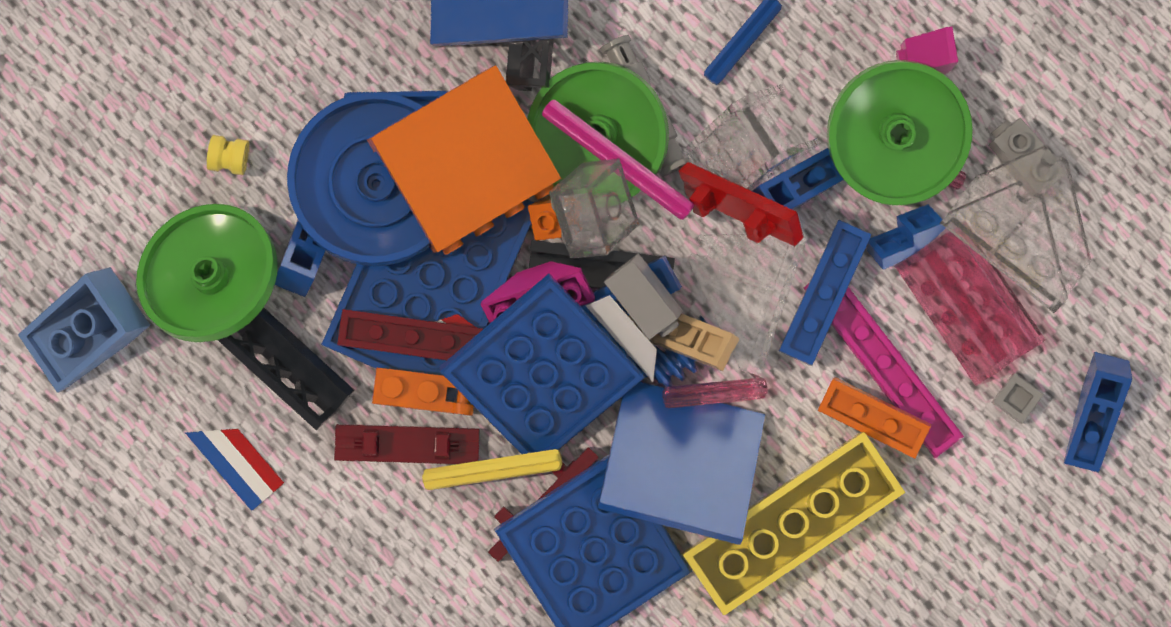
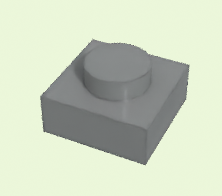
M1013 373L991 403L1022 424L1044 394Z

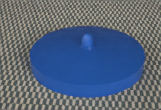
M382 92L351 95L335 101L322 109L306 124L299 134L288 163L287 186L289 198L298 221L305 232L318 246L329 254L353 264L386 266L409 260L431 246L378 153L373 152L367 141L370 137L423 107L419 103L399 95Z

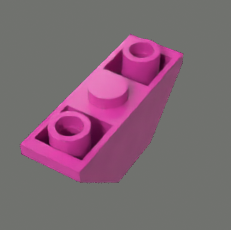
M550 261L517 272L481 301V307L489 323H491L549 273L580 306L594 302L595 296L581 268Z

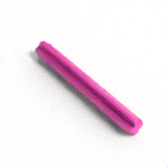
M552 100L546 105L542 112V116L677 218L683 220L692 211L694 204L558 101Z

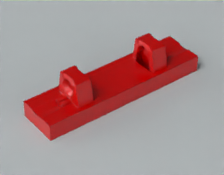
M687 162L679 170L680 177L684 182L686 196L690 197L689 200L694 204L693 213L705 217L716 209L744 223L747 238L756 243L771 235L795 247L804 238L796 211L690 162Z

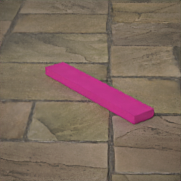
M808 283L805 287H803V289H804L805 291H806V289H807L809 283ZM848 287L831 323L832 327L893 406L932 424L923 444L931 455L937 458L963 438V434Z

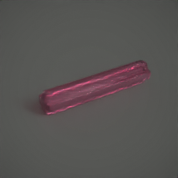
M762 377L666 387L663 391V402L667 408L763 399L768 393L766 380Z

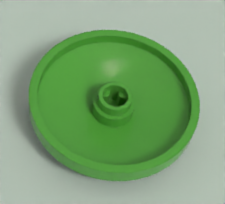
M886 61L871 66L857 74L837 96L831 108L827 125L829 154L840 176L862 196L888 205L914 204L938 194L959 174L971 148L972 119L963 94L944 74L933 67L916 61Z
M586 62L557 73L549 80V88L542 87L537 93L530 107L527 120L562 178L553 183L556 193L567 194L577 192L580 204L608 206L623 202L635 196L641 190L542 116L544 108L552 100L558 101L652 173L658 174L668 150V120L658 95L641 76L628 68L614 63Z
M206 204L185 210L168 220L156 231L141 255L136 277L137 293L141 306L148 317L161 330L174 338L189 342H210L225 338L249 324L269 300L277 277L278 261L276 249L264 227L252 215L240 208L225 204Z

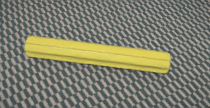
M553 449L424 470L422 480L425 489L434 490L559 471L562 466V457L559 450Z

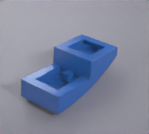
M929 204L896 216L897 228L870 238L866 246L867 251L883 270L914 255L932 242L946 228L943 219Z

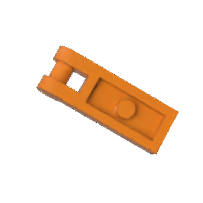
M376 368L372 404L473 416L474 406L471 405L459 390L456 403L446 402L448 388H457L443 375Z

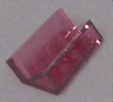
M963 221L895 267L975 386L998 373L1011 362L1046 340L966 221Z

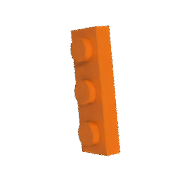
M837 377L832 379L817 410L860 432H865L866 435L914 459L917 457L932 424Z

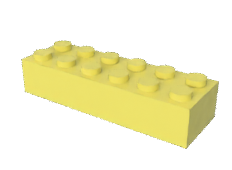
M861 432L749 507L744 536L740 545L706 536L681 554L720 612L726 615L903 495L905 491L865 432Z

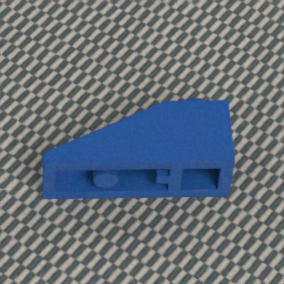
M826 148L759 185L752 191L795 210L844 179L836 170L830 157L829 149Z
M298 219L278 266L275 285L306 297L316 277L325 250L309 237Z
M1094 352L1082 386L1064 464L1099 473L1132 382L1129 360Z

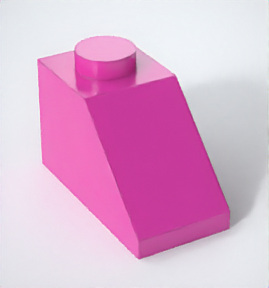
M952 26L907 38L900 45L901 50H896V60L923 63L933 67L942 74H948L958 63Z

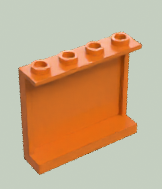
M496 65L486 69L367 139L373 152L378 153L431 243L432 247L430 249L432 252L438 253L442 250L445 255L463 245L461 238L471 232L475 236H479L494 227L495 225L492 220L504 213L506 218H509L525 208L523 201L533 195L539 200L556 189L553 183L562 179Z

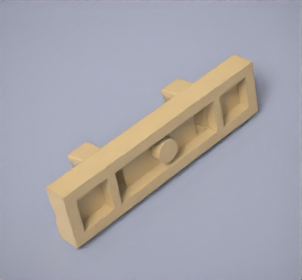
M681 313L676 320L679 323L677 328L663 338L658 333L649 340L651 343L723 371L739 338L733 333ZM629 315L628 317H629V318L634 322V324L638 327V325L635 323V321H634V320L631 318V316Z

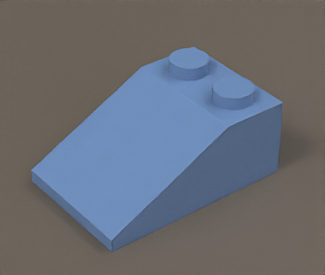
M109 267L89 272L82 276L22 330L18 336L56 392L59 393L130 344L150 324L114 271Z

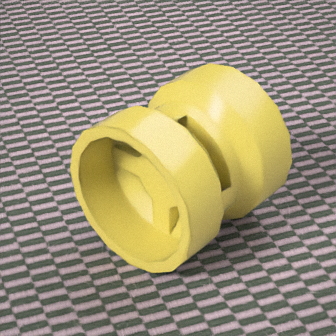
M212 135L207 152V170L219 172L224 168L230 170L232 174L244 175L249 155V141L236 139L233 142L227 141L224 136Z

